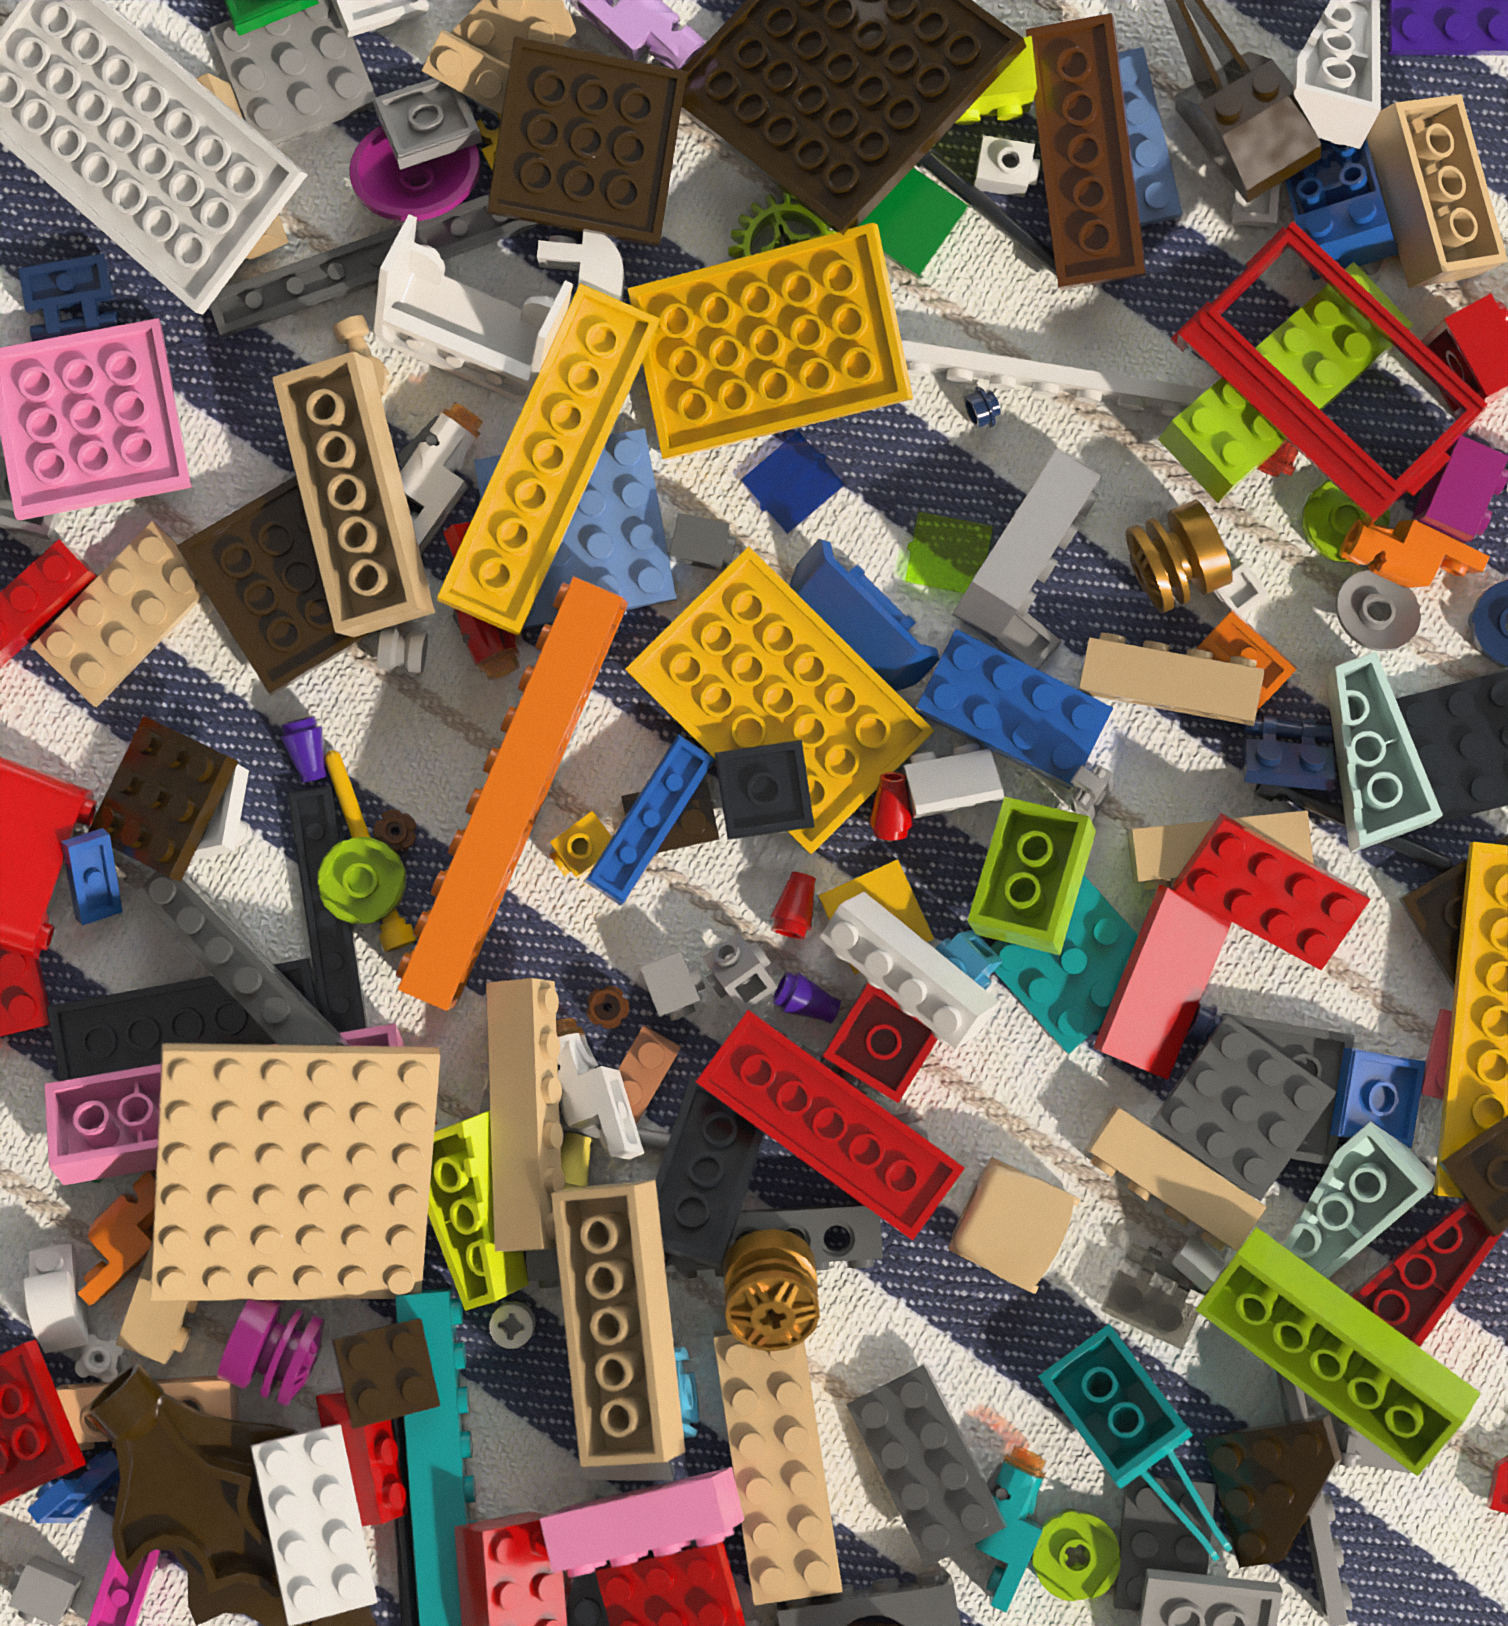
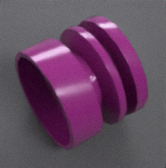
M248 1299L224 1350L217 1378L245 1389L258 1372L264 1375L261 1384V1396L267 1399L277 1382H282L277 1403L288 1407L298 1391L307 1383L322 1347L321 1340L325 1319L316 1315L313 1316L305 1331L302 1332L300 1329L305 1316L304 1310L298 1308L285 1325L279 1322L282 1313V1301Z

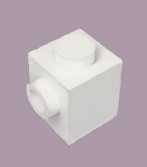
M983 135L974 186L982 191L1024 198L1028 184L1036 186L1040 159L1033 158L1035 144Z

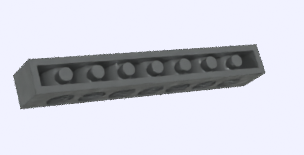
M862 1203L741 1210L728 1247L729 1250L735 1243L738 1235L745 1231L754 1232L768 1229L785 1231L789 1228H796L803 1232L806 1243L814 1253L816 1271L830 1269L829 1262L847 1261V1268H867L874 1266L873 1259H883L880 1217ZM834 1225L842 1226L849 1232L848 1242L839 1249L830 1248L824 1242L826 1230ZM557 1249L526 1251L528 1281H538L539 1288L561 1287ZM673 1254L664 1259L665 1272H671V1279L674 1280L697 1278V1270L715 1269L716 1277H724L723 1265L719 1269Z

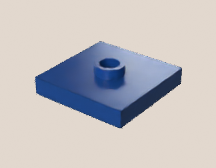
M1344 1047L1330 1135L1352 1138L1371 1121L1408 1148H1412L1426 1062Z

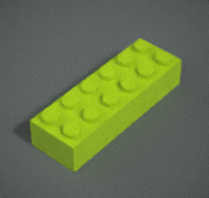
M1355 262L1345 269L1408 330L1414 326ZM1327 284L1255 349L1322 411L1394 346ZM1220 378L1174 418L1158 438L1162 445L1217 503L1288 441L1223 378Z
M1258 1227L1253 1230L1195 1309L1417 1477L1464 1424L1481 1394Z

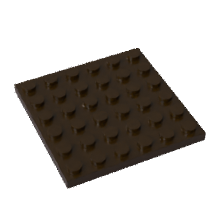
M746 0L681 69L687 71L681 111L835 232H840L844 235L848 229L860 225L1027 46L1021 35L972 0Z

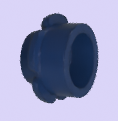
M978 386L975 388L974 393L964 397L967 414L977 429L985 425H989L991 428L995 426V417L1001 414L998 400L991 390L985 392L983 388Z
M1199 1003L1186 1036L1196 1039L1198 1045H1203L1222 1020V1016L1217 1015L1218 1008L1215 1004L1208 1007Z

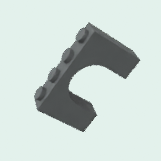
M942 1571L920 1573L916 1575L917 1581L899 1583L898 1578H884L873 1581L872 1588L855 1590L854 1585L846 1584L842 1585L843 1592L777 1602L779 1626H847L858 1618L870 1615L886 1616L898 1621L903 1626H960L952 1577L951 1575L943 1576Z

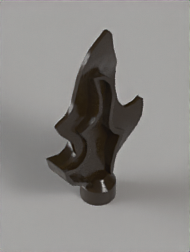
M139 1363L132 1365L110 1382L90 1403L84 1413L95 1427L109 1441L113 1442L117 1451L121 1480L112 1526L116 1558L130 1578L146 1554L154 1550H172L187 1571L188 1608L196 1626L223 1613L246 1614L263 1626H288L250 1445L300 1432L293 1428L274 1424L235 1421L203 1414L164 1393V1389ZM370 1605L292 1626L379 1625Z

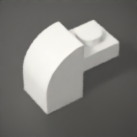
M583 232L582 244H575L574 238L558 235L550 236L549 241L538 240L537 260L539 267L579 271L578 286L581 283L623 302L625 285L623 263L617 247L607 236Z
M73 1243L29 1251V1277L23 1278L25 1302L32 1330L44 1353L88 1345V1307L85 1301L77 1294L79 1292L77 1283V1251Z

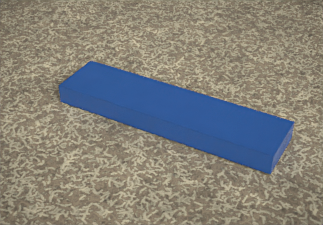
M676 736L584 882L618 905L624 904L715 759L682 736Z

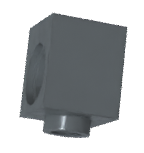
M678 513L669 555L670 561L721 572L723 561L732 562L737 537L729 535L730 523Z

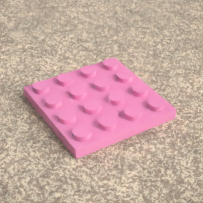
M159 318L0 348V436L14 515L18 521L192 488L164 335Z

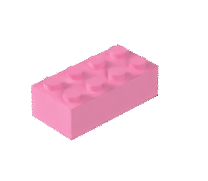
M732 1467L563 1507L540 1518L552 1573L567 1570L568 1577L593 1572L596 1567L606 1565V1560H610L611 1567L638 1561L639 1557L648 1555V1550L652 1549L654 1557L681 1551V1547L690 1545V1540L696 1539L698 1547L723 1541L724 1537L733 1535V1527L744 1521Z

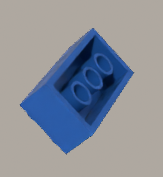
M955 629L914 710L919 715L975 743H979V745L987 749L991 748V751L1067 789H1071L1074 787V784L1070 781L1080 766H1085L1113 707Z

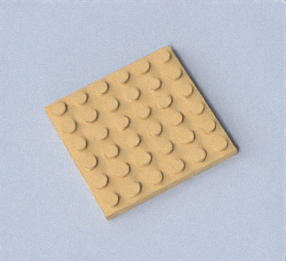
M162 1044L150 1286L151 1301L396 1299V1295L421 1293L440 1066L439 1048Z

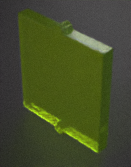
M918 511L913 541L907 545L910 556L905 583L964 594L987 558L993 526Z

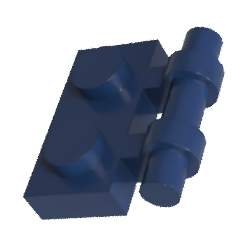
M104 253L18 268L25 311L28 314L40 312L44 314L45 324L29 327L32 342L120 325L116 311L101 314L99 312L98 302L115 299L108 258ZM82 305L84 317L61 320L59 309Z
M1265 714L1261 718L1255 719L1254 726L1243 724V734L1259 736V740L1245 739L1242 750L1244 782L1332 791L1335 781L1333 747L1317 746L1315 742L1331 743L1333 726L1316 724L1315 719L1302 718L1300 722L1277 720L1275 715ZM1276 738L1298 740V743L1278 742Z

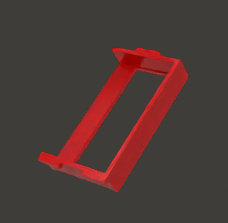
M1292 221L1287 229L1282 227L1245 264L1246 269L1212 303L1208 301L1171 337L1170 341L1182 352L1190 347L1366 514L1362 523L1369 528L1405 491L1413 497L1451 459L1445 451L1482 416L1489 404ZM1288 247L1464 411L1396 481L1221 316Z

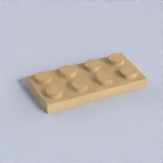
M153 520L31 645L37 653L95 707H98L206 595L177 549L176 545L178 544Z

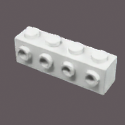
M865 892L840 904L819 937L830 946L835 956L851 963L864 974V978L869 984L885 991L897 1001L898 1006L903 1012L919 1019L931 1029L932 1034L937 1040L952 1046L955 1050L978 1035L1000 1003V1001Z

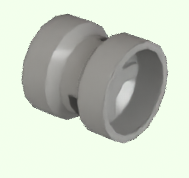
M390 626L381 629L377 667L379 669L393 670L396 666L401 667L404 664L408 672L422 674L426 662L428 632L413 629L406 636L405 632H400L397 627Z

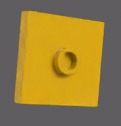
M898 859L818 895L829 921L840 904L865 892L924 941L929 942L934 939ZM849 963L854 975L860 973L857 968Z

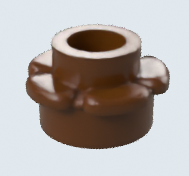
M391 809L382 814L381 820L376 821L373 829L374 837L386 843L395 852L399 851V849L406 850L415 842L416 835L414 830L417 826L410 814H402L398 809ZM393 827L399 828L397 835L391 833Z
M609 985L605 989L597 988L590 993L587 999L589 1008L586 1010L587 1016L595 1025L601 1024L605 1029H613L621 1024L622 1018L628 1016L629 1002L626 998L624 999L622 990L615 986ZM605 1003L612 1005L610 1011L604 1010L603 1006Z

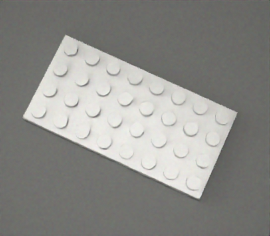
M20 0L0 28V142L194 312L203 315L308 174L105 0Z

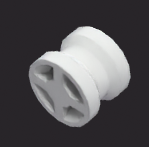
M507 1301L500 1305L492 1315L489 1323L490 1334L493 1340L501 1347L508 1349L519 1348L526 1344L536 1326L535 1315L531 1308L519 1301Z

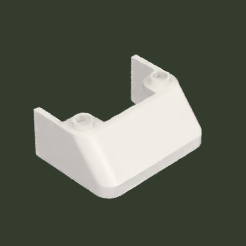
M409 214L380 267L374 322L376 336L393 349L511 399L526 402L568 311L573 284L564 281L555 300L548 296L530 297L526 300L523 308L444 276V262L434 248L414 243L417 217Z

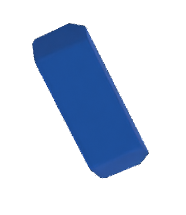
M818 539L796 564L789 584L790 587L895 692L916 685L940 660L937 648L920 644L908 632L916 622L909 615L906 617L864 575L865 571L858 564L848 572L834 558L831 542Z

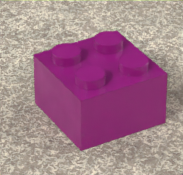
M1461 436L1445 451L1451 459L1426 483L1410 520L1415 519L1459 542L1466 543L1467 541L1471 542L1476 534L1481 536L1490 522L1492 511L1488 510L1487 507L1493 494L1500 495L1508 480V470L1504 469L1508 461V455Z

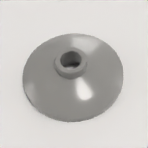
M1370 570L1361 571L1349 577L1339 589L1336 597V614L1340 625L1352 640L1365 648L1375 651H1393L1406 645L1418 631L1421 612L1413 591L1410 588H1404L1374 574ZM1368 612L1373 613L1378 621L1371 618Z

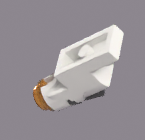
M454 402L449 410L445 408L440 416H435L398 455L403 468L400 471L405 495L423 509L419 515L415 512L411 514L420 555L468 489L465 481L453 472L455 469L461 470L470 448L481 434L478 429L483 424V421L456 402Z
M575 1018L557 1020L556 1034L560 1041L557 1073L562 1088L559 1111L562 1112L564 1121L569 1127L583 1130L601 1124L602 1127L599 1129L600 1140L611 1157L631 1159L644 1154L620 1070L603 1066L597 1067L598 1064L587 1044L584 1030L582 1027H578Z

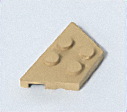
M481 0L450 33L509 65L515 36L563 46L576 33L570 11L565 8L563 0Z

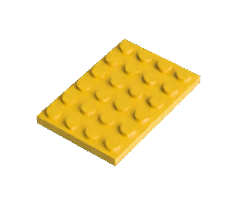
M875 223L848 229L844 235L836 232L628 288L631 306L661 318L657 331L644 357L643 367L662 459L670 460L913 400L879 229Z
M749 546L625 669L714 759L715 752L802 740L815 827L788 831V833L810 855L878 788L881 774L894 772L935 731Z

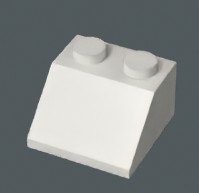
M972 743L954 747L953 756L937 759L936 751L910 756L911 764L904 765L902 772L906 776L912 819L997 803L1004 798L1003 788L991 748L980 750L979 743Z

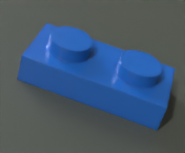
M102 828L61 841L75 920L83 926L122 913L123 909L110 834Z

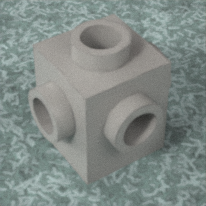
M739 932L702 957L712 971L711 974L706 976L710 985L720 999L728 994L741 1013L778 988L764 969L771 964L757 942L748 946Z

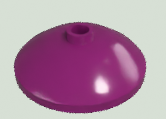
M379 126L371 131L355 149L350 161L349 176L356 197L363 206L374 214L395 221H405L410 214L417 217V221L442 215L466 199L477 183L480 174V157L475 144L400 170L382 126Z

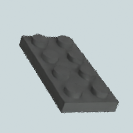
M927 1364L846 1404L926 1568L1008 1527Z

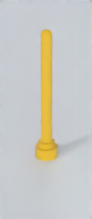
M330 750L325 754L324 761L352 838L370 837L341 754L336 750ZM397 909L388 917L382 919L383 924L379 926L382 934L378 935L384 953L397 950L417 941V938L413 936L414 930L412 925L406 924L404 917H399Z

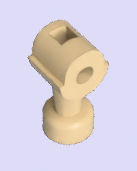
M356 315L339 321L332 326L336 341L340 344H347L349 352L354 351L372 360L380 395L383 397L388 391L389 383L387 376L390 374L383 362L373 357L364 339L369 332L364 315Z

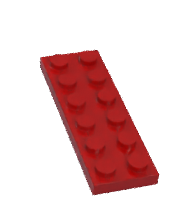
M747 1010L696 1080V1083L912 1241L965 1169L956 1160L750 1010Z

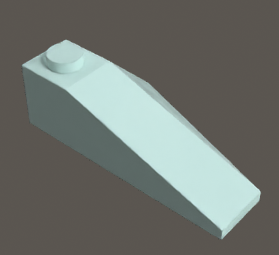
M1370 1121L1336 1151L1283 1247L1328 1279L1430 1192L1435 1184V1176L1406 1145Z

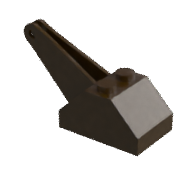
M1164 0L1195 82L1189 88L1175 95V110L1246 203L1321 158V143L1293 94L1292 83L1274 60L1249 51L1240 55L1203 0ZM1188 10L1222 65L1220 69L1215 70Z

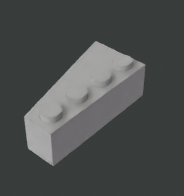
M1056 449L972 580L952 615L994 642L998 640L1015 613L1023 617L1037 594L1030 590L1036 579L1045 583L1058 562L1051 557L1057 546L1065 550L1079 529L1072 524L1078 513L1086 517L1098 499L1099 494L1092 490L1101 476L1064 452Z

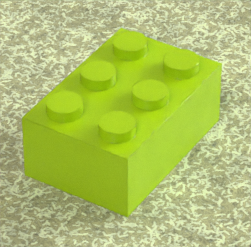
M1004 796L967 920L976 935L1056 955L1061 954L1096 833L1089 816Z

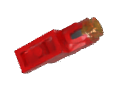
M471 521L452 525L443 532L454 559ZM454 608L453 619L461 635H463V642L469 650L475 667L478 666L480 672H485L488 680L501 678L520 668L517 659L520 656V652L515 644V634Z

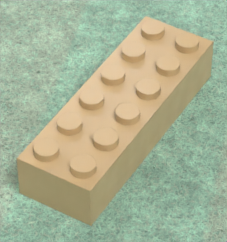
M352 351L272 377L335 633L356 637L435 613L372 360Z
M656 1181L573 1187L551 1193L580 1466L662 1463L685 1453Z
M729 1329L714 1331L713 1338L734 1477L744 1516V1521L741 1523L754 1606L843 1592L805 1342L787 1350L768 1352L748 1347L738 1341Z

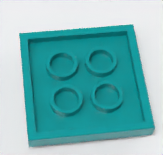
M1083 875L1061 954L1056 955L996 940L990 948L1003 962L995 969L994 973L1067 1054H1070L1103 1024L1138 934Z

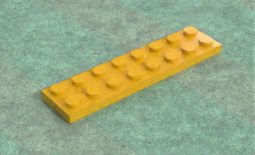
M581 283L579 284L441 587L437 601L520 636L657 331L661 318Z
M1469 842L1434 1186L1435 1195L1463 1198V1196L1439 1165V1162L1508 1115V846L1480 842Z

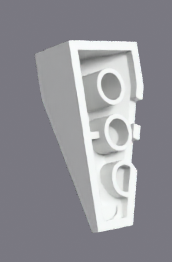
M1330 0L1321 19L1294 63L1293 94L1318 138L1328 140L1334 144H1343L1360 149L1381 110L1380 0Z

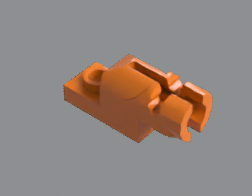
M1357 519L1346 534L1339 553L1342 558L1357 565L1369 564V569L1372 573L1404 588L1429 586L1439 566L1442 570L1459 577H1464L1466 573H1482L1490 557L1415 519L1398 521L1395 529L1375 523L1367 528L1362 523L1363 519Z
M156 1169L146 1171L133 1183V1189L137 1193L138 1200L133 1194L122 1193L94 1220L87 1237L110 1263L107 1265L104 1261L99 1262L83 1277L87 1285L77 1294L88 1306L100 1303L148 1255L153 1241V1229L151 1226L154 1225Z

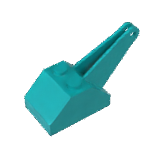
M1110 1323L1038 1376L1120 1489L1141 1475L1195 1535L1214 1562L1220 1559L1196 1524L1149 1472L1148 1468L1165 1457L1201 1518L1227 1553L1233 1549L1218 1529L1173 1451L1193 1436Z

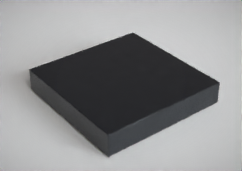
M802 740L715 752L727 840L815 827Z

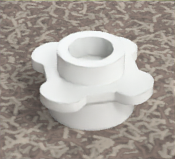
M88 1334V1345L81 1346L82 1354L80 1360L75 1364V1371L83 1378L92 1375L100 1377L105 1383L112 1382L118 1376L116 1367L120 1361V1355L124 1352V1348L116 1345L117 1339H98L95 1334ZM97 1354L103 1356L102 1362L96 1361L95 1357Z

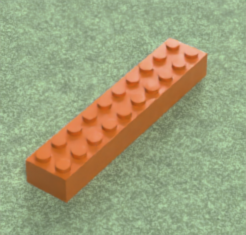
M574 576L570 585L562 583L553 607L558 610L557 616L552 626L544 625L535 646L536 649L541 651L535 667L528 665L521 677L518 690L524 693L518 707H509L502 722L500 731L506 733L500 748L493 747L485 762L483 772L489 774L483 789L475 788L466 807L465 813L471 815L466 829L457 830L450 844L448 854L454 856L449 869H446L445 872L440 870L431 889L430 895L437 898L432 909H429L428 912L423 911L416 924L413 936L419 938L417 945L410 953L406 952L398 966L395 977L402 980L397 990L446 1011L458 1005L628 606V602L623 597Z

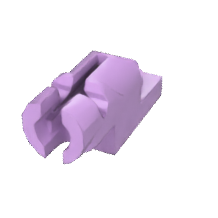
M571 0L572 6L630 60L637 61L650 48L647 52L649 55L670 68L681 70L705 45V40L689 25L678 30L680 16L662 0H620L613 8L611 7L613 5L612 0Z

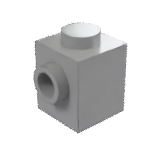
M682 951L640 967L659 1017L668 1013L671 1021L696 1012L693 1003L701 1000L698 991L706 988L697 965L688 967Z
M35 1556L25 1566L19 1564L8 1585V1590L13 1591L8 1606L17 1609V1615L30 1623L42 1624L44 1621L53 1626H59L67 1618L84 1576Z

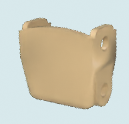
M991 1157L961 1214L947 1249L988 1269L998 1277L1036 1294L1039 1288L1037 1283L1050 1267L1064 1240L1070 1223L1073 1205L1078 1206L1081 1199L1040 1178L1031 1176Z

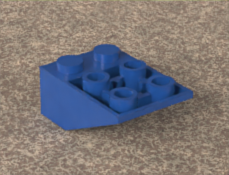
M1318 138L1321 143V158L1285 180L1296 225L1344 270L1353 262L1359 267L1397 255L1398 250L1367 139H1365L1361 148L1358 149L1343 144H1334L1328 140ZM1309 267L1313 281L1321 279V277Z

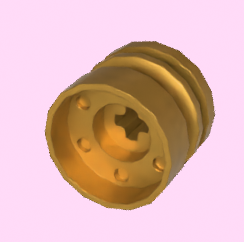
M1196 499L1167 513L1170 531L1168 533L1154 517L1145 522L1146 533L1138 524L1125 531L1134 574L1141 588L1149 596L1151 602L1160 613H1165L1174 608L1173 596L1181 605L1190 601L1189 580L1203 595L1233 582L1230 561L1220 534L1205 507Z
M777 1229L754 1231L739 1238L728 1250L723 1263L725 1315L728 1329L738 1341L748 1347L768 1352L787 1350L803 1343L815 1331L820 1318L817 1272L813 1251L803 1239L791 1232Z

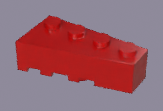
M1464 1199L1352 1291L1349 1296L1418 1347H1421L1504 1231L1492 1238Z

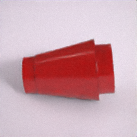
M886 772L880 775V782L869 819V825L873 828V835L879 839L889 841L904 839L908 835V829L913 825L906 776L904 774Z
M791 872L790 878L769 917L773 921L771 931L793 939H805L806 932L812 930L815 877L801 872Z

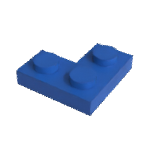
M104 1450L97 1454L87 1463L86 1468L88 1471L78 1480H59L56 1478L41 1487L35 1495L37 1500L27 1508L35 1522L70 1524L121 1480L117 1451L111 1450L109 1452Z

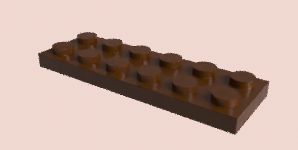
M1112 13L1026 29V37L1032 36L1037 82L1034 100L1058 288L1065 290L1147 276L1114 16Z

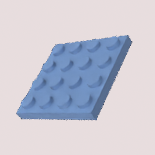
M645 428L609 435L523 629L554 623L558 610L553 607L556 595L562 583L570 585L573 576L623 597L628 602L626 610L677 601ZM502 455L474 460L481 499Z

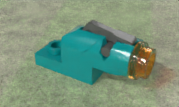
M1014 1445L1011 1454L1006 1453L1003 1463L1000 1462L986 1482L1008 1527L975 1543L976 1549L1005 1562L1003 1568L998 1565L994 1566L985 1590L991 1592L989 1597L990 1606L1005 1613L1008 1611L1043 1531L1041 1523L1027 1516L1028 1513L1032 1515L1034 1513L1038 1490L1046 1475V1471L1043 1468L1047 1460L1017 1445Z

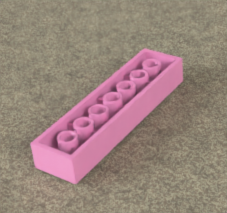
M396 1023L339 1033L351 1046L405 1047ZM161 1064L45 1084L49 1167L63 1185L156 1169Z

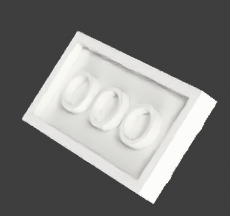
M338 1423L250 1445L287 1625L292 1626L378 1603L341 1425Z

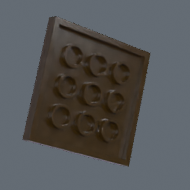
M515 36L512 44L486 213L658 246L663 228L687 71Z
M297 476L292 477L176 545L269 696L274 695L381 631L380 629L356 637L335 633Z

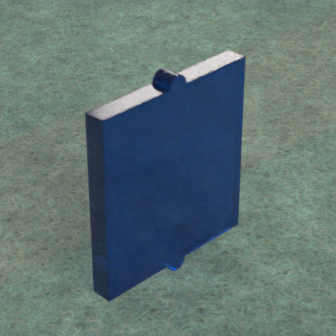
M799 431L741 479V482L760 503V510L762 512L767 511L787 535L845 486L842 480L825 462V454H818Z

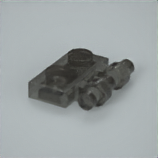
M1132 1242L1127 1249L1125 1258L1139 1265L1136 1276L1133 1277L1118 1270L1100 1310L1182 1350L1199 1315V1312L1195 1310L1196 1306L1185 1302L1190 1290H1193L1205 1296L1210 1288L1206 1292L1202 1291L1172 1265L1171 1260L1162 1257V1251L1152 1246L1146 1249ZM1154 1273L1175 1282L1171 1294L1149 1284Z

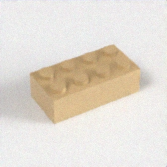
M1462 95L1396 102L1381 110L1367 135V141L1408 288L1474 278L1508 262Z

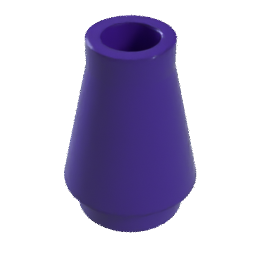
M310 716L281 724L284 735H281L280 738L299 773L301 783L326 777L322 725L318 726L316 717Z
M787 971L780 979L772 1001L773 1004L781 1007L780 1011L783 1013L822 1020L829 1024L834 1021L841 1005L840 999L831 996L800 972L794 975Z

